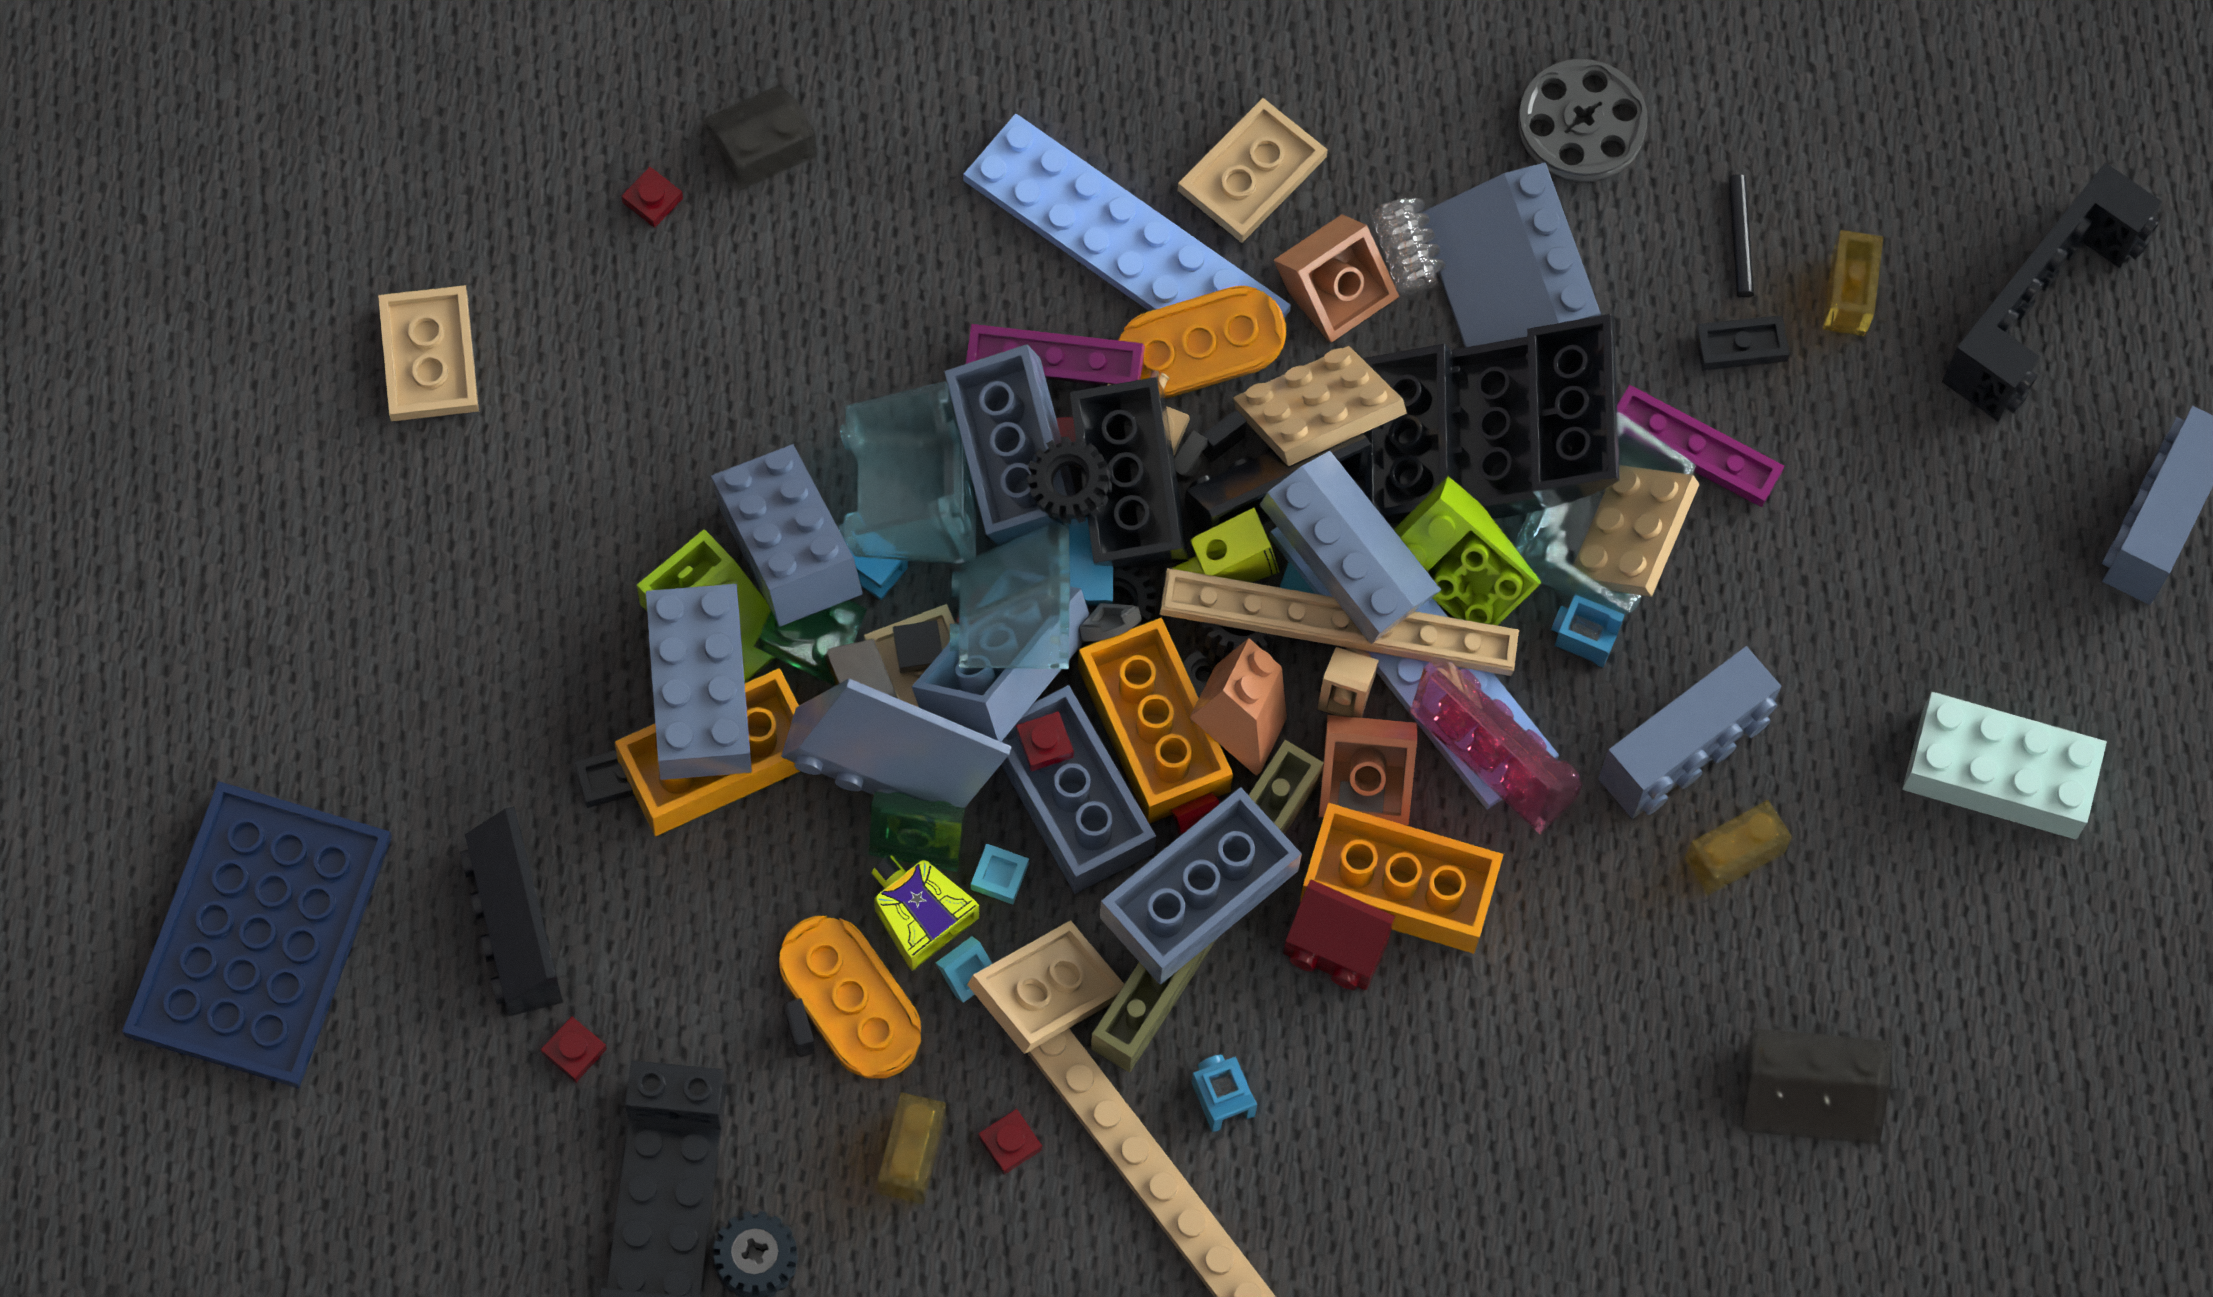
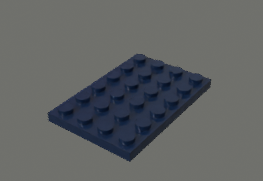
M218 781L122 1030L124 1036L300 1088L392 839L390 831Z

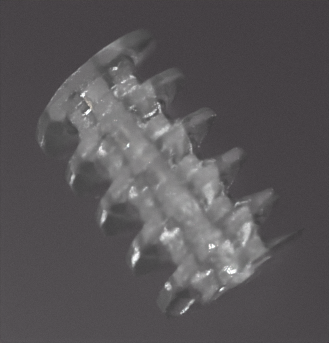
M1420 198L1390 201L1380 205L1371 213V216L1375 219V230L1380 234L1379 242L1385 249V259L1390 264V274L1396 280L1395 289L1399 294L1404 295L1427 291L1434 287L1439 281L1436 275L1443 271L1446 266L1444 260L1433 259L1440 253V247L1437 244L1430 243L1435 238V232L1432 229L1424 228L1429 224L1430 218L1427 214L1419 213L1425 207L1424 201Z

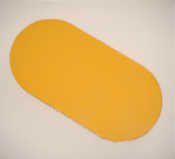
M1233 286L1143 313L1127 324L1118 341L1144 344L1145 351L1140 380L1150 378L1153 370L1159 371L1160 376L1161 373L1166 374L1169 377L1164 388L1166 399L1264 369L1278 357L1284 346L1286 322L1280 307L1269 295L1253 287Z
M813 916L795 925L787 933L782 944L779 958L780 974L784 984L795 1000L802 998L807 1017L837 1060L848 1071L865 1078H888L907 1068L915 1059L921 1044V1021L917 1010L864 935L855 925L841 918L838 920L827 918V916Z

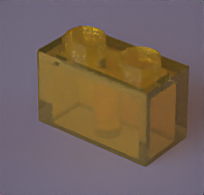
M1840 230L1831 256L1823 330L1866 336L1875 313L1883 236Z
M1766 800L1691 841L1685 860L1706 893L1710 895L1783 855L1792 836L1769 800Z
M900 1093L878 1177L879 1194L924 1204L946 1119L945 1102Z

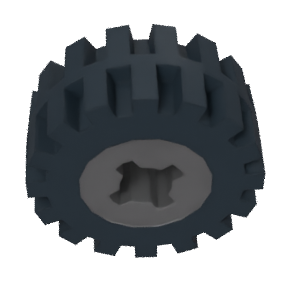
M751 1211L743 1212L742 1217L737 1219L734 1216L728 1220L729 1224L726 1227L722 1226L718 1232L717 1241L715 1240L713 1247L715 1270L724 1287L729 1291L735 1292L738 1297H773L778 1290H784L789 1285V1280L794 1277L798 1263L796 1241L788 1225L785 1226L780 1218L775 1215L770 1217L764 1211H759L758 1214H751ZM756 1248H760L761 1250H764V1249H767V1250H765L764 1252H762V1251H760V1250H756Z

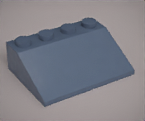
M1546 162L1503 173L1419 213L1418 217L1464 347L1527 337L1528 328L1601 315Z
M847 679L796 707L781 757L794 762L795 768L801 772L812 775L824 774L836 779L835 784L849 791L863 790L875 795V800L882 805L893 808L902 806L916 812L915 817L923 822L940 824L959 815L1009 756L1012 746L857 681Z

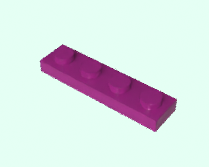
M971 324L966 364L1028 344L1040 357L1046 379L1105 386L1108 383L1113 385L1141 379L1145 351L1143 343Z
M1631 385L1628 386L1617 405L1619 433L1760 507H1763L1782 474L1784 465Z

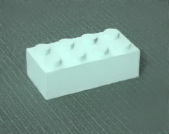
M1931 692L1922 710L1902 790L2077 840L2088 822L2107 741Z

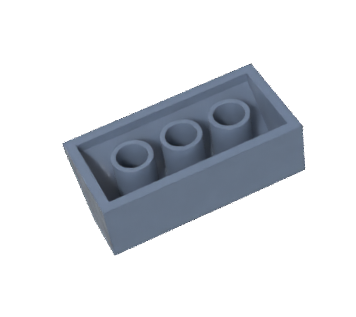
M1331 451L1298 468L1269 490L1260 503L1263 510L1370 644H1373L1441 591L1440 587Z

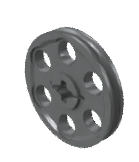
M1566 60L1544 69L1530 82L1522 97L1518 114V130L1522 144L1529 156L1537 164L1546 162L1549 173L1565 180L1593 182L1618 174L1635 159L1641 149L1647 129V109L1643 96L1637 86L1620 70L1595 60ZM1589 76H1597L1605 82L1606 88L1601 92H1590L1584 87L1582 81ZM1551 83L1558 84L1564 90L1565 95L1559 100H1550L1543 95L1542 87ZM1617 105H1628L1634 110L1636 116L1630 121H1621L1613 115L1612 109ZM1592 114L1589 126L1583 122L1573 127L1576 115L1584 118ZM1535 120H1545L1551 124L1553 132L1547 136H1538L1531 131L1529 125ZM1606 141H1616L1621 144L1624 153L1619 157H1608L1602 152L1600 146ZM1572 148L1580 152L1583 160L1577 165H1567L1560 159L1559 153L1564 149Z

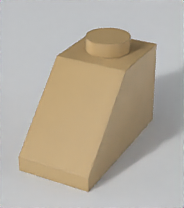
M1336 647L1323 678L1318 710L1337 716L1362 718L1376 676L1379 660L1371 658V655L1364 650L1346 648L1345 650Z

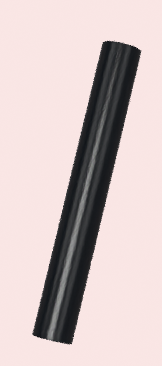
M1735 174L1729 177L1736 290L1737 297L1754 296L1746 176Z

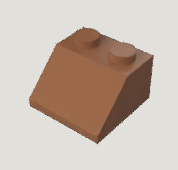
M1343 214L1273 260L1288 293L1323 336L1331 343L1400 297L1368 226Z
M1248 638L1215 665L1189 718L1255 775L1262 771L1287 719L1282 667L1273 660L1268 652L1262 650Z
M1327 715L1319 817L1324 818L1328 803L1338 805L1340 781H1348L1357 793L1364 796H1372L1379 793L1385 785L1383 813L1359 812L1399 824L1409 825L1417 748V723Z

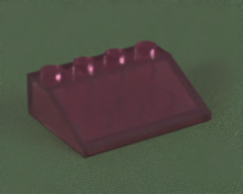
M1452 662L1428 663L1423 669L1410 713L1541 834L1577 799L1583 786L1579 781V774L1568 762L1564 760L1557 761L1546 750L1545 742L1536 732L1530 729L1525 731L1513 720L1514 715L1505 703L1499 699L1492 700L1480 689L1481 684L1479 680L1469 670L1465 668L1460 670Z

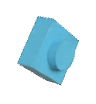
M986 844L971 882V890L1014 904L1029 865V858Z
M971 936L937 961L936 964L956 998L964 1003L975 995L967 985L973 974L990 966L992 962L981 943Z

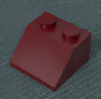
M1310 879L1287 936L1283 954L1289 956V961L1302 970L1313 972L1316 968L1332 975L1331 980L1343 988L1355 990L1359 987L1367 990L1387 947L1395 916Z

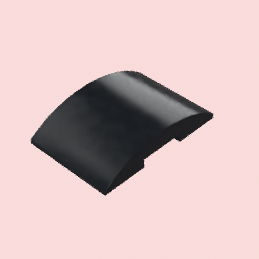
M1612 314L1528 328L1527 337L1450 350L1444 343L1363 358L1403 398L1407 412L1405 415L1364 432V435L1371 444L1365 471V495L1388 523H1401L1448 476L1475 498L1492 519L1528 514L1564 505L1595 494L1620 481L1614 317Z

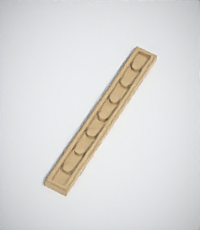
M1167 568L1159 614L1512 676L1514 672L1519 634L1518 629L1414 611L1373 644H1370L1334 597Z

